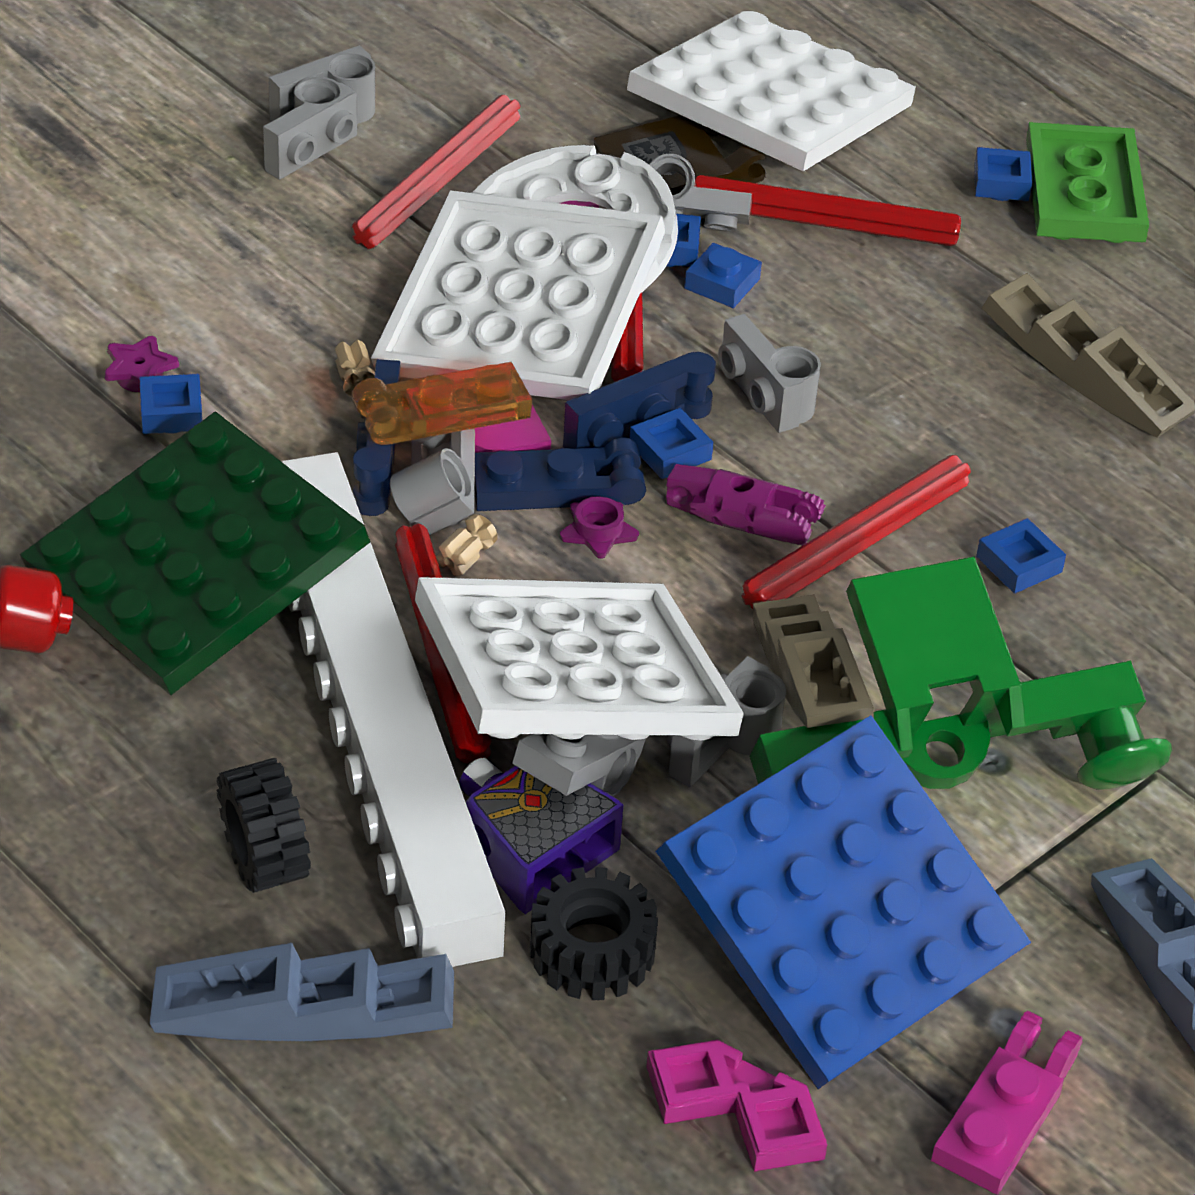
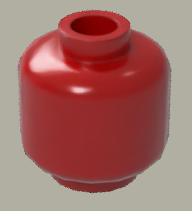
M13 565L1 566L0 648L37 654L46 652L54 643L56 634L67 635L70 630L73 615V597L62 595L61 581L52 571Z

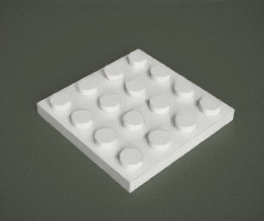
M743 11L631 70L627 90L801 171H805L911 106L916 86L898 79L897 74L890 70L873 68L854 60V56L847 51L829 49L811 41V37L808 34L798 30H786L768 22V18L765 15L754 11Z
M450 190L371 356L374 369H376L377 359L399 360L400 377L434 382L448 380L459 383L462 386L562 400H571L586 393L591 394L592 391L601 387L666 232L662 215Z
M419 577L415 602L478 734H488L503 739L514 738L520 734H553L564 739H579L584 735H618L631 740L645 739L649 735H679L692 740H707L712 736L739 735L744 712L664 584Z

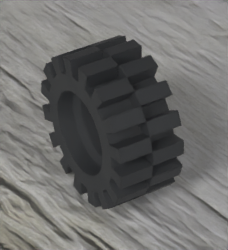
M270 758L219 773L217 777V785L219 787L217 789V799L222 808H219L220 817L225 822L226 831L224 833L227 843L230 842L232 847L231 856L234 864L238 863L239 875L242 881L246 882V888L255 893L308 877L311 861L307 855L310 853L309 842L304 837L306 826L304 819H300L298 812L300 805L297 796L293 797L292 783L289 776H285L282 764L280 762L277 763L276 758Z
M583 867L572 869L571 882L568 883L562 874H559L551 879L550 890L543 886L538 892L537 903H533L530 956L535 958L534 968L538 975L542 976L548 973L547 984L556 991L566 982L569 984L568 996L580 999L582 988L592 989L593 1001L604 1000L605 988L611 987L617 998L627 994L628 981L638 987L645 980L646 970L651 972L654 964L659 918L656 917L657 906L654 899L647 900L648 890L641 883L629 889L630 876L620 871L613 881L607 879L608 868L596 867L595 877L586 878ZM598 924L611 928L620 936L606 942H587L574 937L568 931L579 925Z

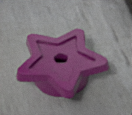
M148 336L134 345L110 343L107 347V353L113 362L105 370L104 379L106 381H117L122 388L128 391L140 392L139 377L164 376V372L178 368L180 364L176 356L158 350L157 338L155 336Z
M590 497L580 503L573 502L570 504L573 522L560 531V538L563 542L585 544L599 559L605 558L614 544L635 542L639 537V531L624 522L623 504L606 497Z

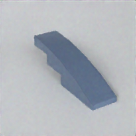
M1152 858L1092 873L1091 885L1121 943L1154 997L1195 1052V901Z
M292 943L156 967L150 1025L156 1033L227 1040L321 1041L377 1038L453 1028L454 969L447 954L377 965L369 948L301 960Z

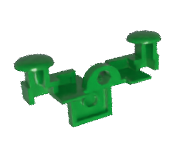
M975 556L851 580L846 593L886 708L885 710L875 711L874 720L922 787L928 789H950L966 782L985 759L990 738L1002 735L1009 737L1048 728L1053 739L1077 734L1087 760L1078 769L1077 778L1085 786L1096 790L1120 788L1135 783L1156 773L1168 763L1172 752V744L1167 739L1162 738L1144 739L1136 715L1146 703V699L1131 660L1020 682ZM970 682L973 693L960 714L924 721L934 704L930 689ZM862 720L811 728L800 726L760 734L749 756L758 784ZM933 741L948 744L956 752L958 764L942 766L935 763L927 753L926 744Z

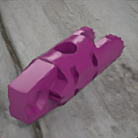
M675 464L667 478L666 484L667 504L704 518L709 523L802 546L804 543H807L811 536V522L816 523L820 519L826 506L823 504L824 500L820 496L723 469L717 470Z

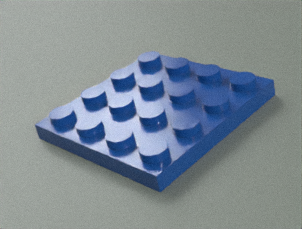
M872 715L668 839L655 851L817 1089L830 1082L1031 943Z

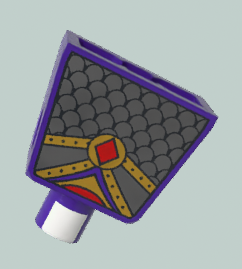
M479 758L473 761L461 775L459 786L469 796L466 805L492 876L516 907L524 914L532 910L533 903H537V894L543 886L550 890L552 878L562 874L569 883L571 882L572 869L583 867L584 872L587 873L620 850L624 805L591 783L566 796L517 766L503 773L486 758Z

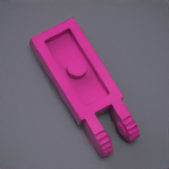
M1028 1010L1012 1030L1005 1048L999 1047L940 1136L934 1146L931 1159L932 1162L996 1195L1000 1193L1060 1097L1064 1079L1078 1056L1083 1040L1081 1036L1067 1030L1062 1038H1059L1056 1042L1045 1069L1025 1060L1027 1052L1034 1047L1039 1038L1043 1019Z

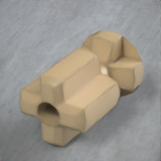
M358 339L351 346L342 341L335 348L338 357L335 362L340 378L344 381V392L352 398H362L363 383H374L375 372L369 367L371 360L366 345Z
M477 514L469 516L465 520L467 527L456 529L439 546L441 552L436 556L438 564L441 567H449L454 576L463 575L480 558L479 551L481 549H489L497 541V531L487 518Z

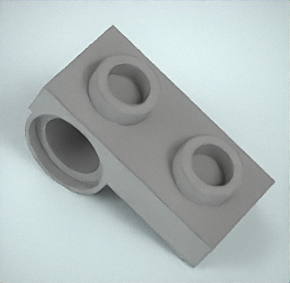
M360 45L269 77L270 122L295 109L294 89L296 85L302 80L312 77L330 78L338 83H344L357 91V124L371 119L375 114V63L371 59V55Z
M312 77L299 82L294 89L295 109L263 126L265 171L280 180L357 136V91L344 83H338L325 77Z
M677 154L660 155L649 164L660 175L673 171L685 178L686 185L680 193L672 195L676 214L701 216V219L705 220L704 227L720 231H736L737 224L749 225L752 193L696 187L695 174L691 164L684 157Z
M746 314L726 319L724 322L722 346L718 350L719 364L725 376L736 382L748 396L754 410L759 414H763L778 433L799 427V424L811 419L815 412L821 368L818 356L812 351L798 346H785L775 349Z
M461 415L412 440L411 466L393 474L390 480L394 501L411 526L417 523L422 524L428 529L429 535L446 527L454 526L464 518L474 514L475 429Z
M747 656L729 675H720L744 712L739 735L712 736L707 740H692L679 735H668L667 743L671 746L670 777L691 787L729 748L740 754L750 755L760 734L781 730L786 687L779 676L769 671V667Z
M531 734L519 740L512 764L566 796L591 783L614 797L622 790L631 777L637 760L640 758L646 738L631 740L618 735H584L579 739H564L553 734Z

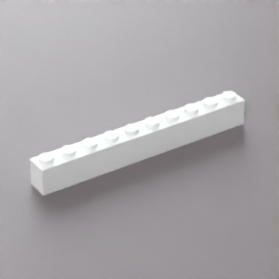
M338 452L281 461L364 524ZM370 542L292 602L289 608L291 612L301 610L303 617L299 618V632L302 647L306 656L315 654L318 661L314 662V678L318 696L321 701L331 700L333 708L329 709V722L333 741L336 747L346 746L349 754L345 756V772L352 795H363L365 804L361 805V819L364 834L369 845L379 843L382 852L377 857L380 882L385 895L396 894L399 906H395V922L402 947L413 946L417 959L447 954L452 967L503 957L505 909Z

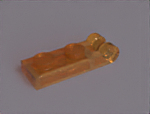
M512 362L486 365L440 375H430L424 378L385 384L378 378H368L358 383L351 395L358 412L366 417L365 426L371 439L380 445L531 418L532 398Z

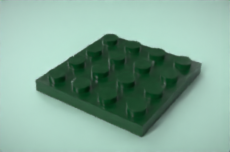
M215 411L22 552L20 557L27 568L54 572L61 581L62 595L73 597V611L169 695H172L370 543V539L364 524Z

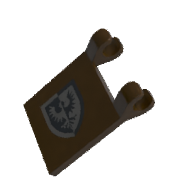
M682 115L594 137V146L599 154L621 158L623 153L626 152L650 164L655 158L663 154L680 155L691 164L695 179L697 176L705 175L759 183L766 177V171L759 163H754L758 160L766 159V154L743 145L724 159L708 136V134L713 136L723 134ZM669 171L661 175L672 195H676L684 189L686 180L681 174Z

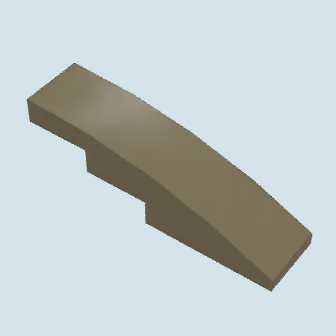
M1028 273L990 294L981 309L1017 344L1063 382L1109 413L1158 438L1195 414V402L1121 325L1106 333L1074 299L1059 306Z
M815 594L753 603L754 626L773 673L784 682L786 687L785 697L791 708L807 728L863 720L870 715L874 718V707L843 628L835 629L829 611L821 612Z

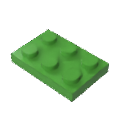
M1029 122L1026 144L1027 151L1031 152V189L1037 236L1053 237L1060 240L1078 238L1106 240L1112 243H1122L1125 241L1146 243L1149 220L1135 129Z

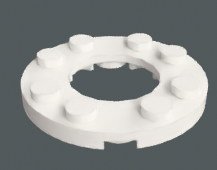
M591 145L563 146L542 150L524 156L500 168L473 191L476 194L552 203L586 201L612 210L662 215L666 232L640 293L649 287L662 273L676 246L678 220L673 197L667 183L653 167L626 152L623 153L621 158L610 155L596 154L595 146Z

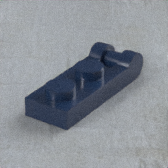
M687 353L594 390L591 394L586 393L566 401L563 448H602L614 439H630L631 426L681 408L691 419H701L708 416L712 409L713 399L712 391L708 386L715 379L716 361L707 353Z
M377 359L374 383H363L361 418L370 420L369 422H358L356 452L353 456V475L359 482L353 488V496L360 514L366 516L383 514L390 505V480L393 475L400 412L399 360Z
M618 438L610 441L602 448H560L553 450L475 453L474 494L477 511L567 508L573 502L580 503L590 497H606L616 502H621L623 505L634 504L640 501L646 493L644 475L638 469L641 464L638 445L629 438Z

